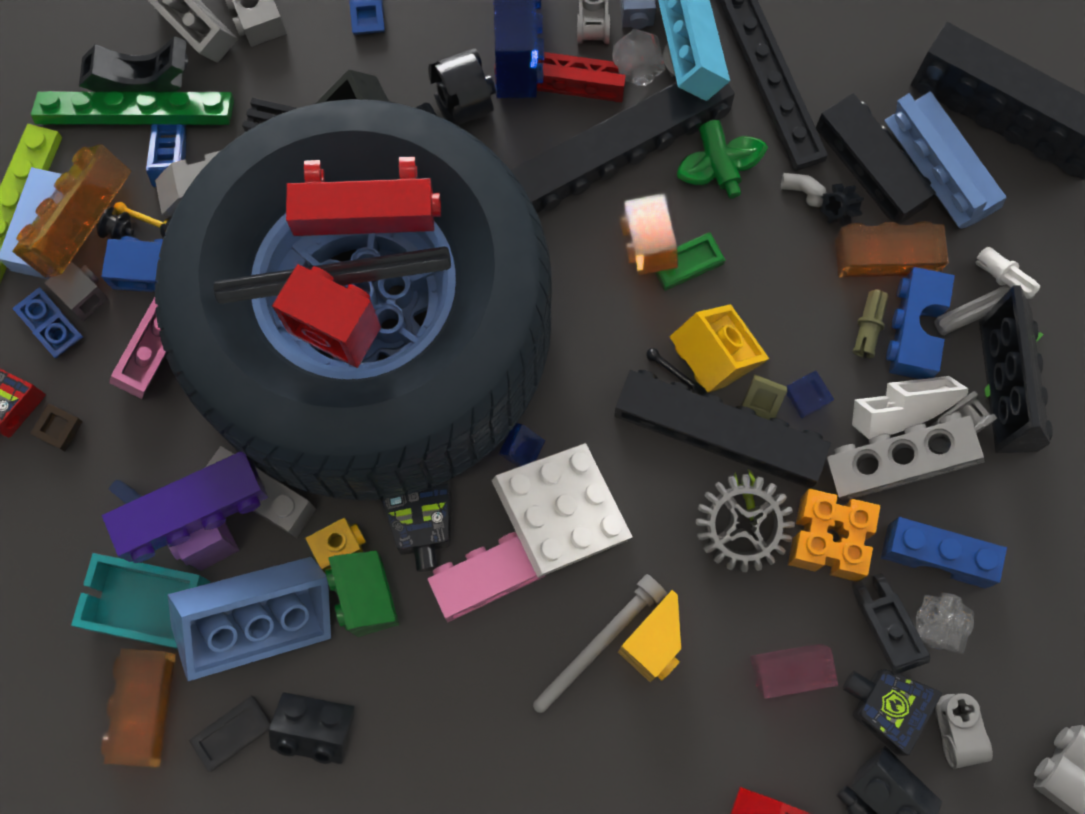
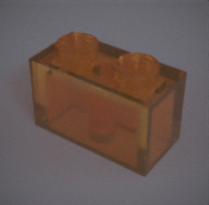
M664 194L624 201L625 215L619 216L623 236L629 235L630 242L625 243L629 263L635 262L638 275L678 268L677 245Z

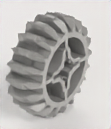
M748 474L742 475L741 485L737 486L735 477L729 476V489H725L720 482L715 483V487L720 494L715 497L710 492L705 493L704 496L712 504L710 507L699 504L698 510L707 513V518L696 519L698 526H707V530L697 534L699 540L711 539L703 547L705 552L709 553L717 548L718 551L714 555L713 560L716 563H720L727 556L726 567L729 570L735 567L737 560L740 561V570L742 572L748 571V561H753L757 571L762 570V563L760 561L762 557H765L766 561L773 565L775 559L770 552L773 549L781 555H784L786 552L778 544L780 539L786 542L792 541V536L783 533V528L795 527L793 521L783 520V516L790 515L793 512L792 507H779L787 499L786 495L781 493L773 498L772 495L776 491L777 486L770 483L765 490H762L764 478L759 476L755 479L753 486H750ZM746 493L760 496L766 502L752 509H743L733 496ZM725 504L731 514V520L723 529L724 531L717 535L715 527L716 516L720 507ZM735 508L747 518L754 516V522L750 524L753 525L751 530L755 538L743 528L736 530V524H739L737 521L739 516L735 512ZM772 512L774 520L773 530L768 540L764 542L759 532V526L767 518V514ZM739 537H746L756 549L748 552H739L726 547L724 544L729 540L733 541Z

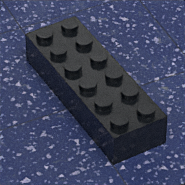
M946 22L927 52L910 86L917 89L922 95L931 91L937 101L945 104L951 111L959 112L969 117L979 126L989 128L1004 136L1010 143L1018 144L1033 152L1038 158L1048 160L1061 167L1067 174L1084 180L1085 95L957 26Z

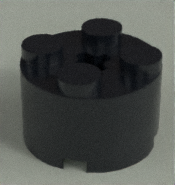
M475 48L429 64L428 67L430 84L437 83L438 93L434 94L436 103L444 119L457 126L494 111L491 95L496 94L495 84L490 75H484L481 68V58Z

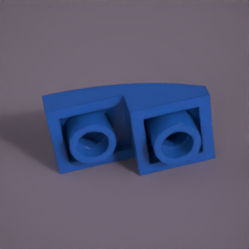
M40 287L12 308L55 359L83 338L71 321Z

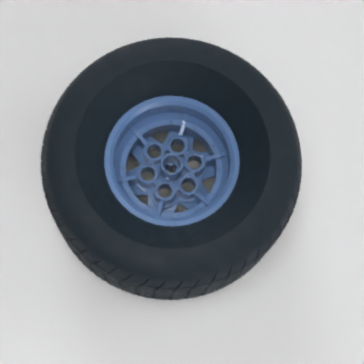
M358 99L321 102L282 113L251 128L214 156L190 184L172 215L160 249L159 257L161 259H158L155 278L158 283H155V304L158 305L155 309L158 328L161 329L159 334L163 349L168 353L166 358L185 395L189 397V400L200 414L238 452H243L257 468L283 483L287 481L288 485L313 494L350 500L386 499L426 490L452 479L489 454L513 429L537 390L549 351L552 303L551 263L541 222L526 191L507 165L475 136L444 118L399 103ZM399 157H415L418 179L430 178L433 193H440L441 217H434V231L293 236L286 221L287 184L305 183L304 161L320 160L321 169H324L325 182L400 180ZM445 246L449 249L451 268L448 270L352 284L370 295V300L376 311L380 326L388 319L398 320V324L393 329H380L358 368L334 356L333 359H330L317 352L320 349L289 334L272 307L278 295L220 304L215 298L213 289L214 282L217 280L295 269L297 264L309 267L340 262L338 260H331V258L355 249L357 250L352 254L350 260ZM400 285L405 287L402 293L398 295L388 294L389 289L393 286ZM427 310L424 322L420 327L414 320V316ZM381 355L388 356L387 358L378 361Z

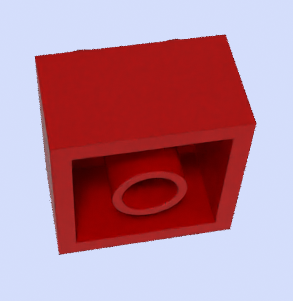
M297 264L274 301L273 309L289 334L358 368L381 329L376 311L370 300V295L355 285L349 284L346 288L333 282V276L321 268L313 266L309 270Z

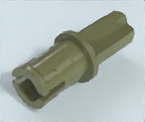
M875 289L868 293L863 316L857 322L860 328L855 347L853 348V353L857 356L864 358V353L866 352L867 358L875 357L879 333L885 328L883 318L889 296L884 291Z

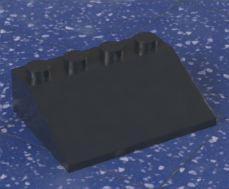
M1013 285L979 321L986 381L990 388L991 415L995 414L997 417L992 422L996 453L1038 452L1050 444L1053 434L1052 424L1047 420L1045 409L1048 402V393L1046 388L1042 386L1041 381L1043 358L1037 352L1036 345L1039 332L1038 324L1036 321H1033L1032 309L1021 285Z

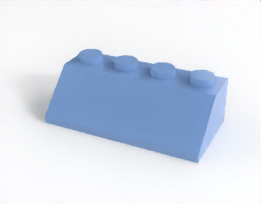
M312 557L168 594L171 628L188 681L331 639L329 585L325 572Z

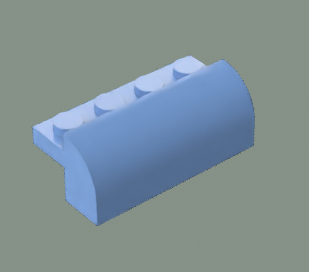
M928 92L917 100H914L910 93L897 101L896 113L885 119L884 122L905 152L908 153L921 175L931 181L930 186L936 192L935 195L960 229L969 227L1002 208L1007 198L932 92Z

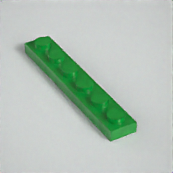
M48 91L37 92L31 117L35 124L230 125L234 99L232 92Z

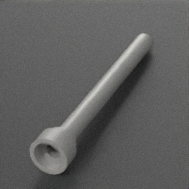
M646 574L636 584L638 586L634 591L636 596L534 701L533 708L536 712H545L646 605L650 607L653 603L658 604L667 595V592L655 579Z

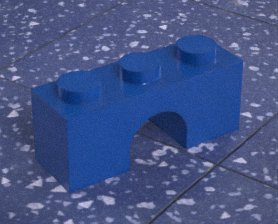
M913 267L906 278L902 277L900 279L897 297L901 298L900 309L897 308L894 312L891 325L892 329H896L895 340L890 341L886 354V360L891 361L889 373L916 379L934 378L940 372L945 339L927 334L922 329L919 318L922 316L937 318L948 310L955 275Z
M898 517L888 524L881 559L912 568L919 566L939 568L952 573L950 579L986 589L1000 583L1007 547Z

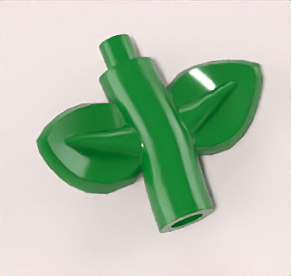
M719 120L709 121L699 128L704 151L691 153L686 156L678 167L677 177L693 185L708 184L716 178L720 189H726L730 199L736 198L741 195L738 184L742 179L738 171H747L757 165L765 155L768 146L764 141L751 136H739L726 144L721 122Z

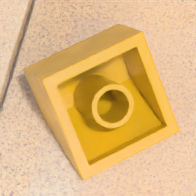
M731 304L696 312L669 336L675 345L678 355L688 363L694 372L696 381L708 393L728 386L769 360L765 351Z
M673 590L624 642L618 651L649 682L656 677L662 681L680 662L675 657L681 650L678 595Z

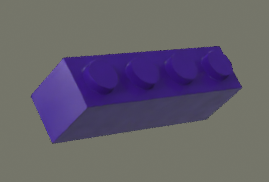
M240 451L101 516L118 557L128 562L140 563L152 558L156 554L155 550L166 545L173 547L188 541L191 538L190 534L202 528L204 530H211L221 526L226 522L225 518L234 513L245 514L257 509L261 505L260 501L269 497L254 463Z

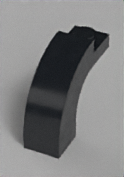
M174 36L158 51L148 55L123 54L95 44L82 57L79 86L95 92H175L181 88L182 74L188 65V55L185 54L186 40Z

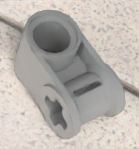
M579 0L577 44H582L584 40H603L604 44H609L610 14H608V0L596 2Z
M973 391L952 406L948 412L938 418L931 426L941 424L940 419L943 417L961 413L962 417L971 415L977 434L995 421L997 417L995 414L990 415L977 399V392ZM936 438L930 444V447L937 452H947L951 446V443L945 438Z
M945 694L941 696L935 706V715L942 736L943 751L950 767L958 769L991 761L993 758L992 746L984 727L978 702L968 694ZM960 705L961 712L954 716L953 709Z

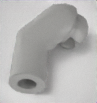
M783 173L781 189L803 191L808 194L806 202L809 206H822L824 200L822 196L827 191L813 177Z

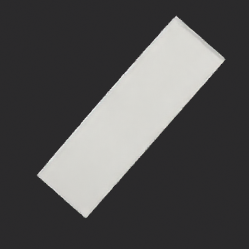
M950 376L887 383L886 396L854 400L852 426L868 439L883 434L892 435L904 431L908 427L931 420L948 410L968 395V388Z

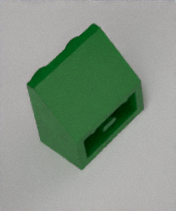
M377 551L328 557L331 568L326 569L325 572L331 591L335 590L336 595L339 597L340 604L335 605V612L340 627L344 626L346 631L351 632L356 637H361L400 625L382 558Z

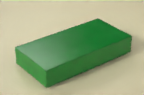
M711 232L651 258L650 265L664 291L724 265L726 259Z

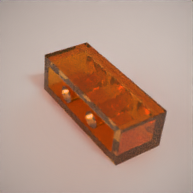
M921 221L913 225H899L896 222H886L879 226H865L863 223H852L842 227L835 239L838 277L907 276L913 267L941 272L949 263L944 224L932 225L929 221Z
M121 648L120 657L116 658L113 666V677L116 679L115 692L110 696L107 705V714L111 717L109 732L104 734L101 744L102 755H105L104 764L160 767L176 654L166 651Z

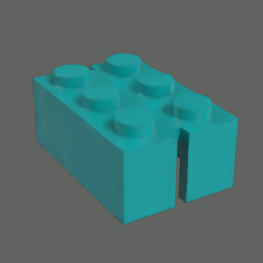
M93 553L83 585L102 592L101 598L81 593L71 626L178 649L171 628L168 594L209 584L210 581L197 574L144 563H133V561L128 562L124 559Z

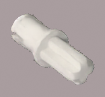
M986 247L977 256L976 265L993 275L999 285L1007 284L1011 288L1013 285H1021L1027 299L1033 298L1039 291L1040 285L1019 270V264L1016 261L1005 259L993 248Z

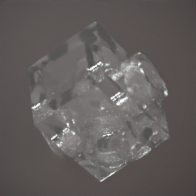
M941 592L940 597L924 595L922 606L917 611V624L915 628L923 643L929 647L964 654L968 636L974 628L973 617L975 612L962 603L963 599L954 594Z

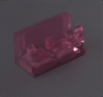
M823 644L751 656L752 666L758 675L756 686L765 699L838 686L832 649Z

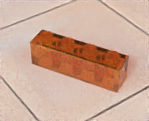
M102 144L89 148L82 147L76 152L72 158L74 164L71 169L63 173L54 183L56 190L52 196L43 200L35 211L37 217L32 224L26 225L17 235L16 239L19 242L12 252L45 278L63 274L132 172Z

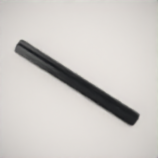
M443 246L316 265L315 267L328 272L333 276V282L343 286L448 270L451 268V259L448 247ZM309 266V267H305V268L311 270L313 266ZM294 269L217 280L214 282L213 288L215 298L218 303L224 304L277 296Z

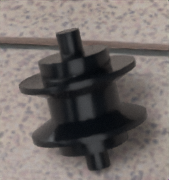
M113 206L108 207L100 215H95L94 221H97V234L100 238H105L110 234L111 239L121 240V237L132 236L134 230L131 229L130 214L123 212L117 216V210Z

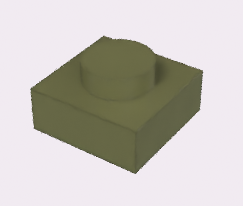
M754 374L741 406L754 410L756 415L768 420L775 418L787 393V387Z

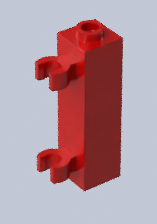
M399 157L400 180L325 182L321 161H304L305 183L287 184L286 221L293 236L434 231V217H441L440 193H433L430 178L418 179L415 157Z

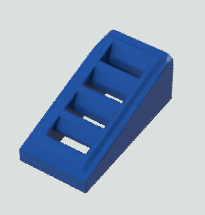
M152 124L146 171L151 185L156 187L155 180L171 163L186 159V125ZM176 135V137L160 138V136Z

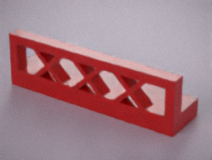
M501 46L500 57H496L494 67L495 85L621 103L623 101L628 70L627 63Z

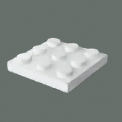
M586 443L498 474L492 479V483L537 578L625 543L632 538Z

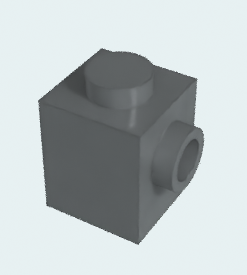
M71 260L55 269L51 277L45 282L82 321L108 299L96 285L100 279L86 265L79 269Z

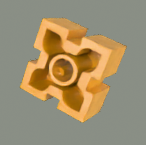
M808 489L800 499L796 524L804 526V530H801L793 537L788 565L814 572L827 565L831 566V576L852 581L864 579L869 573L873 547L865 546L864 543L876 533L881 505L851 499L843 506L836 504L838 495ZM831 529L835 530L840 537L837 542L833 541V535L828 533Z

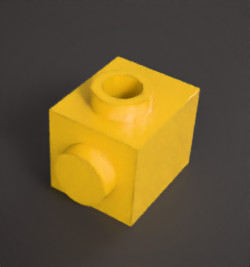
M345 518L305 538L320 568L324 572L326 569L331 568L328 557L364 552L361 545L366 543L357 523L350 526Z

